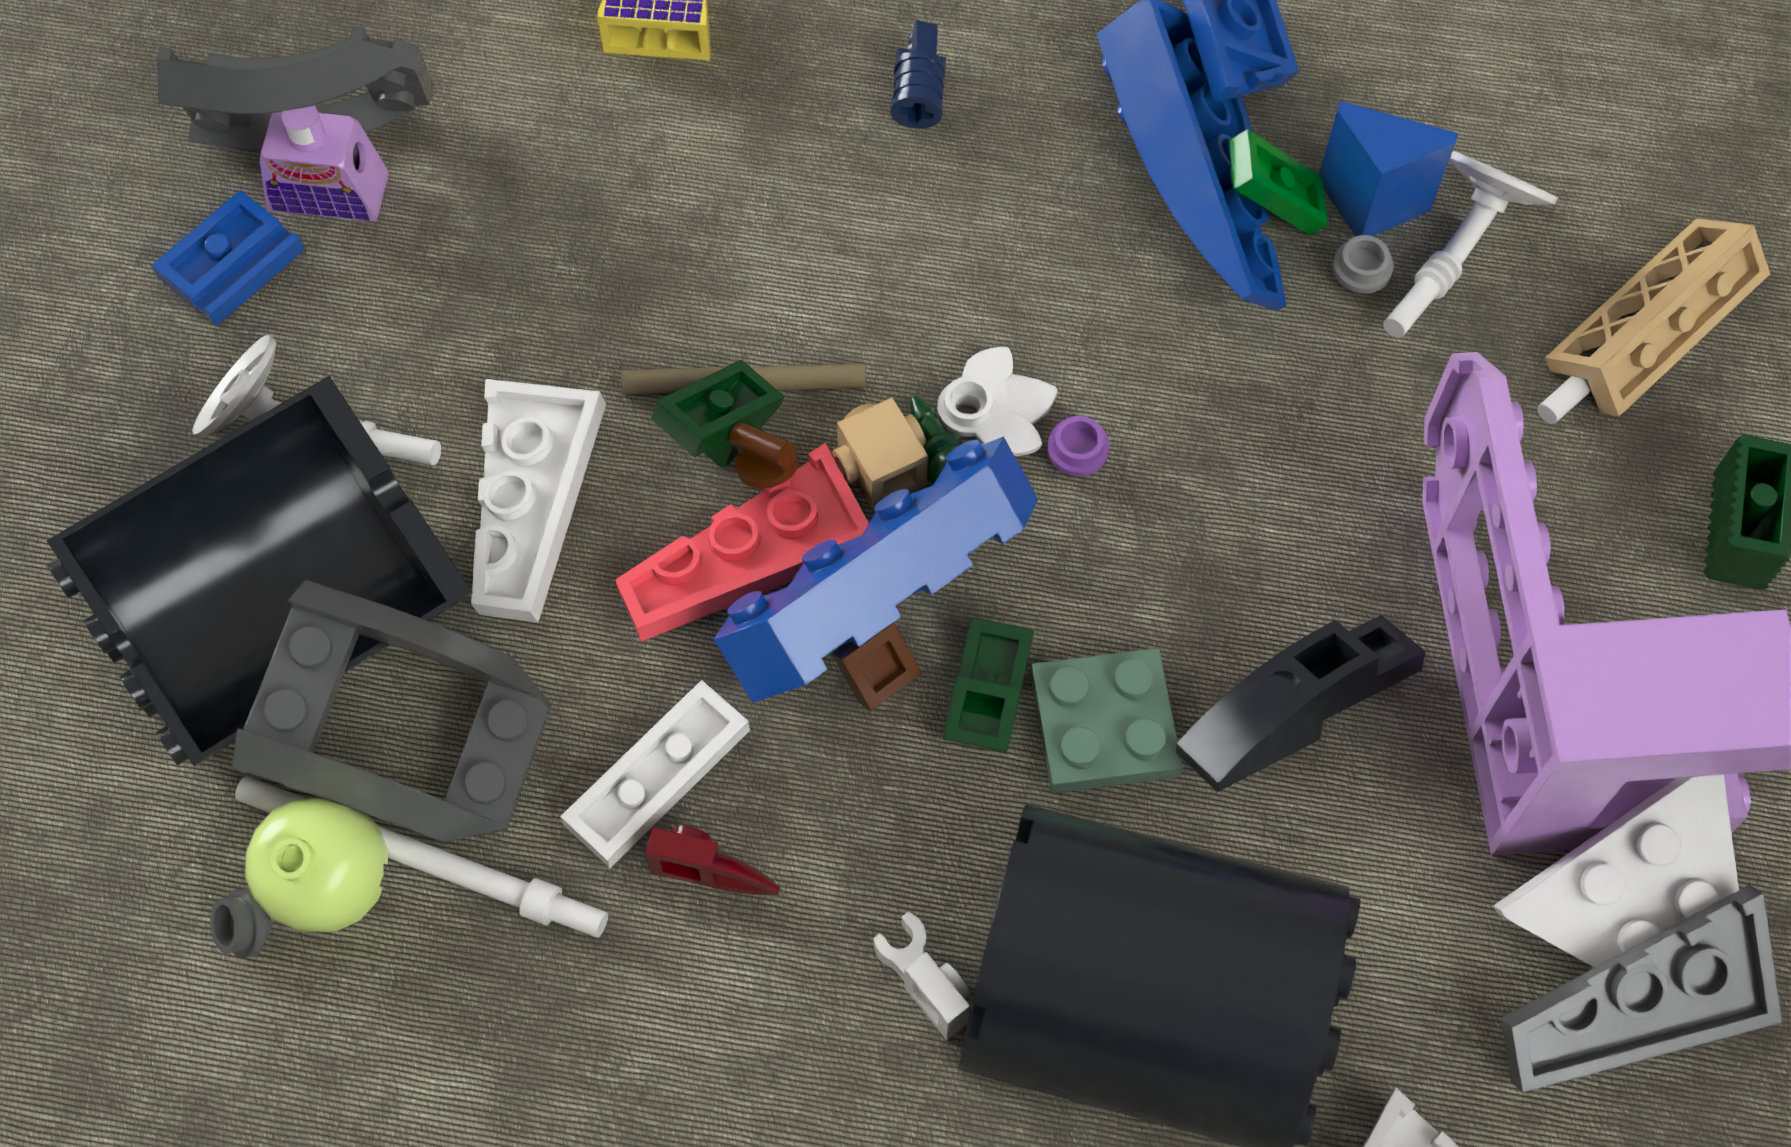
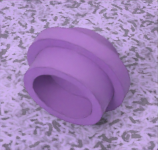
M1072 416L1053 428L1048 438L1047 452L1050 461L1059 471L1070 476L1081 477L1091 475L1103 467L1108 458L1110 444L1106 432L1095 420L1086 416Z

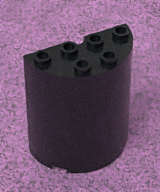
M330 376L320 380L46 540L57 556V559L47 564V567L68 598L81 593L94 614L84 619L83 622L101 650L108 654L114 664L123 658L127 662L130 670L119 677L141 710L144 709L149 718L157 713L162 717L166 726L156 731V734L177 766L188 759L194 767L234 743L237 728L244 729L292 608L288 600L305 580L394 608L426 621L432 620L473 593L413 501L407 497L400 487L390 466ZM359 634L345 673L387 648L390 644Z
M1025 804L1016 840L1013 841L978 976L972 1002L974 1007L964 1038L959 1070L1242 1147H1293L1295 1143L1307 1146L1316 1115V1104L1310 1103L1317 1075L1322 1076L1324 1070L1332 1071L1338 1054L1341 1028L1331 1026L1330 1023L1334 1007H1337L1340 999L1347 1000L1354 979L1356 958L1344 955L1346 938H1352L1360 909V898L1350 896L1349 888L1346 885Z

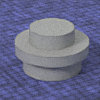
M1360 235L1353 237L1338 248L1332 268L1335 278L1342 286L1350 291L1365 294L1379 291L1387 285L1391 278L1394 264L1390 251L1383 241L1373 236Z

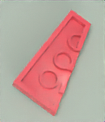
M826 443L808 453L809 462L799 467L786 482L772 488H764L763 492L737 509L730 504L711 517V526L691 539L681 536L615 579L619 595L641 642L730 607L736 600L754 591L765 593L792 582L803 565V555L821 542L834 539L837 544H841L862 536L869 523Z

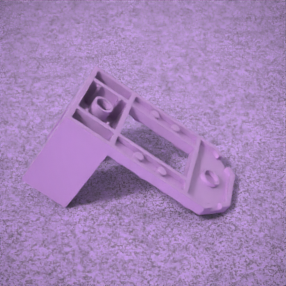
M1478 352L1451 354L1424 418V444L1427 447L1436 446L1435 476L1423 477L1422 503L1491 856L1574 850L1670 782L1680 777L1724 774L1732 833L1748 817L1751 803L1748 783L1738 773L1791 769V625L1787 610L1562 625L1564 621L1562 592L1558 586H1551L1547 569L1551 549L1550 536L1545 523H1537L1533 504L1537 493L1536 472L1531 461H1524L1520 444L1524 430L1521 405L1518 401H1511L1506 376ZM1482 507L1484 508L1514 654L1507 668H1500L1496 649L1501 638L1499 616L1495 609H1488L1484 590L1489 580L1487 557L1483 551H1476L1473 536L1477 525V517Z

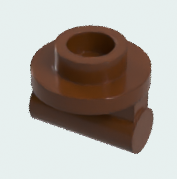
M744 422L736 423L731 429L729 441L737 447L738 451L735 463L739 478L746 485L753 488H772L786 482L796 472L799 459L794 445L788 440L776 437Z

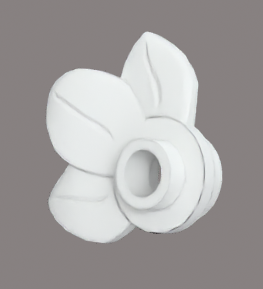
M1008 347L990 348L973 355L967 361L962 377L954 380L942 390L938 398L937 413L942 425L950 432L964 437L975 436L982 444L1004 436L1014 456L1028 455L1036 452L1042 446L1039 433L1033 425L1041 420L1052 407L1057 396V388L1035 378L1012 374L1013 360L1010 349ZM964 405H970L976 408L978 412L964 414L957 411V409Z

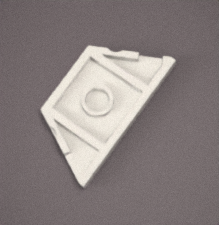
M1724 774L1676 778L1493 905L1498 915L1595 968L1739 891Z

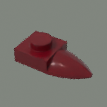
M675 825L671 831L652 827L645 850L651 874L736 893L779 895L780 887L774 881L743 861L721 853L718 842L710 841L711 837L706 832L684 825Z

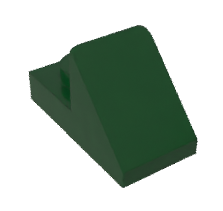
M741 359L657 400L651 419L693 457L704 453L719 467L724 468L738 455L737 447L729 441L733 426L738 422H744L761 429L781 406L785 396Z

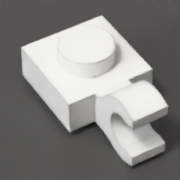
M907 912L902 916V926L912 937L910 945L902 949L894 948L879 933L874 937V949L878 958L898 973L904 981V988L947 1040L968 1024L970 1006L966 1000L971 997V993L963 979L951 965L945 963L939 968L927 952L924 953L926 948L925 927L917 916Z

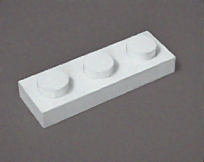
M701 680L560 816L563 825L603 863L611 868L750 731L749 721Z

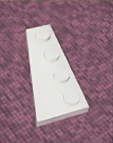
M486 379L484 398L488 403L487 423H483L481 443L485 451L484 478H479L478 501L482 506L480 529L476 530L471 604L479 615L538 623L606 403L600 391Z

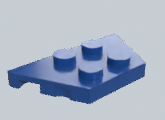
M1182 0L1188 13L1195 37L1194 43L1200 53L1213 100L1221 102L1282 86L1299 72L1277 0Z

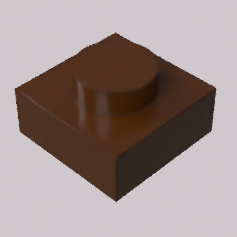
M894 622L859 647L854 645L853 642H849L831 653L858 702L870 711L922 674Z

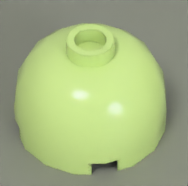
M299 798L273 809L256 827L246 850L245 879L253 898L274 921L301 932H336L360 921L378 901L383 889L379 885L384 874V864L388 865V848L379 826L367 814L324 798Z

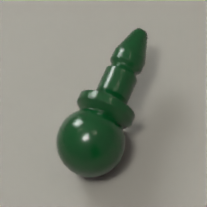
M913 396L910 399L911 414L918 421L926 439L923 448L928 455L927 472L931 484L934 485L947 463L946 456L953 449L960 446L962 441L956 433L945 431L940 420L937 419L936 412L928 403L919 396Z

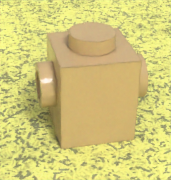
M893 397L876 405L868 403L858 406L850 411L843 420L837 422L838 448L832 450L833 458L847 484L854 481L857 483L872 510H874L880 500L895 491L908 489L909 492H912L927 485L928 455L923 448V445L926 443L924 433L912 414L904 417Z

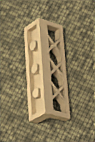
M1695 219L1545 357L1550 372L1587 379L1600 413L1617 417L1622 415L1770 275L1755 226ZM1703 241L1713 242L1711 245L1694 250ZM1677 276L1673 280L1656 285L1659 281ZM1639 311L1637 314L1618 320L1620 317ZM1601 346L1590 357L1580 356L1584 351Z

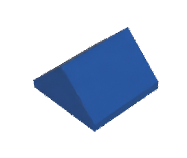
M1340 101L1319 175L1323 177L1324 191L1355 236H1375L1431 211L1458 133Z

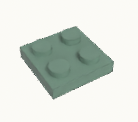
M1159 648L1031 664L1030 676L1051 794L1181 776L1183 765L1181 757L1176 753L1178 740Z

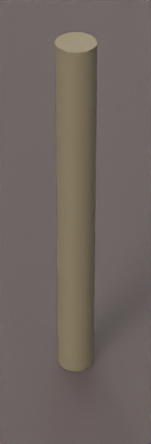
M865 364L751 367L777 390L866 388ZM724 367L622 370V394L674 393Z

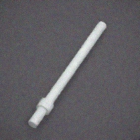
M249 776L241 779L235 792V799L268 813L292 800L304 798ZM379 826L388 848V858L520 908V916L545 926L554 921L599 938L605 929L608 912L563 896L562 888L538 878H534L529 883Z

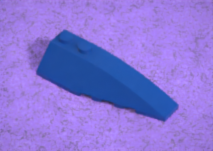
M1140 0L1096 34L1104 55L1102 58L1103 69L1112 80L1120 103L1118 105V114L1128 128L1148 174L1165 203L1206 261L1242 300L1279 311L1287 303L1274 243L1262 234L1261 225L1270 220L1268 210L1234 190L1230 178L1232 165L1229 140L1247 129L1252 132L1250 119L1242 97L1221 102L1213 100L1200 53L1194 43L1195 37L1188 13L1161 0Z

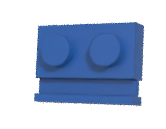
M240 190L151 266L158 279L195 310H200L204 313L210 322L217 327L304 251V247L298 235L287 231L278 219Z

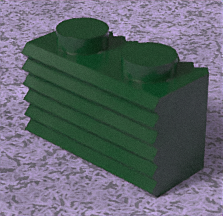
M1742 435L1735 440L1713 472L1716 479L1711 484L1714 487V491L1710 496L1714 500L1709 506L1713 511L1708 516L1712 522L1707 527L1710 534L1706 538L1709 545L1705 549L1708 556L1704 560L1707 567L1703 573L1711 580L1760 590L1767 589L1768 584L1772 583V578H1776L1777 573L1781 572V567H1785L1786 562L1790 561L1791 444Z

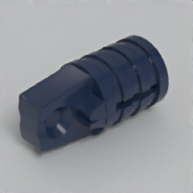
M917 20L913 27L914 31L909 36L907 49L898 47L896 51L891 116L902 126L924 129L936 125L942 118L946 57L937 55L938 25Z

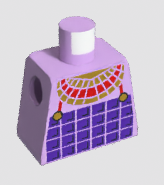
M315 105L272 113L260 155L267 210L377 222L389 173L359 121L350 116L318 113Z

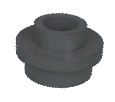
M250 889L233 890L227 898L218 899L213 905L210 918L211 933L217 948L223 953L233 952L240 958L252 957L261 951L264 941L270 935L272 923L271 918L253 898Z

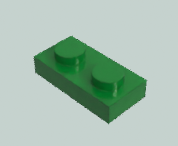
M1248 129L1229 140L1232 165L1230 178L1234 190L1308 235L1328 226L1322 176Z

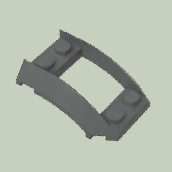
M352 26L351 36L348 39L318 50L290 56L251 58L208 54L207 63L178 59L171 48L159 47L157 55L158 104L183 107L191 118L188 142L243 150H262L272 113L313 106L367 86L368 91L358 96L315 106L318 113L350 116L358 120L366 133L397 119L418 106L430 105L434 84L418 45L395 37L393 42L371 39L368 37L364 27Z
M305 580L288 600L292 608L243 730L237 728L232 769L245 774L250 773L284 784L288 788L345 805L359 812L432 838L433 841L445 845L447 842L475 835L484 836L508 830L552 708L549 700L514 658L408 613ZM359 634L434 660L487 683L444 801L387 778L314 753Z

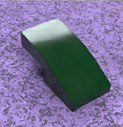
M971 617L959 674L956 675L943 740L1007 754L1033 642L1034 630Z

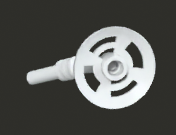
M1453 150L1449 161L1465 179L1476 187L1471 197L1476 203L1443 251L1434 252L1414 277L1415 285L1384 321L1383 325L1386 332L1396 338L1403 337L1434 299H1440L1445 296L1455 281L1461 276L1462 263L1488 228L1497 211L1504 213L1509 202L1523 205L1534 204L1537 206L1553 205L1558 197Z
M265 335L256 341L227 372L200 411L193 426L192 432L194 435L201 439L229 425L240 415L252 421L282 403L273 400V391L264 385L275 356L276 340L273 337ZM359 420L382 455L430 465H436L439 461L441 454V444L439 441L379 430L376 428L375 423Z

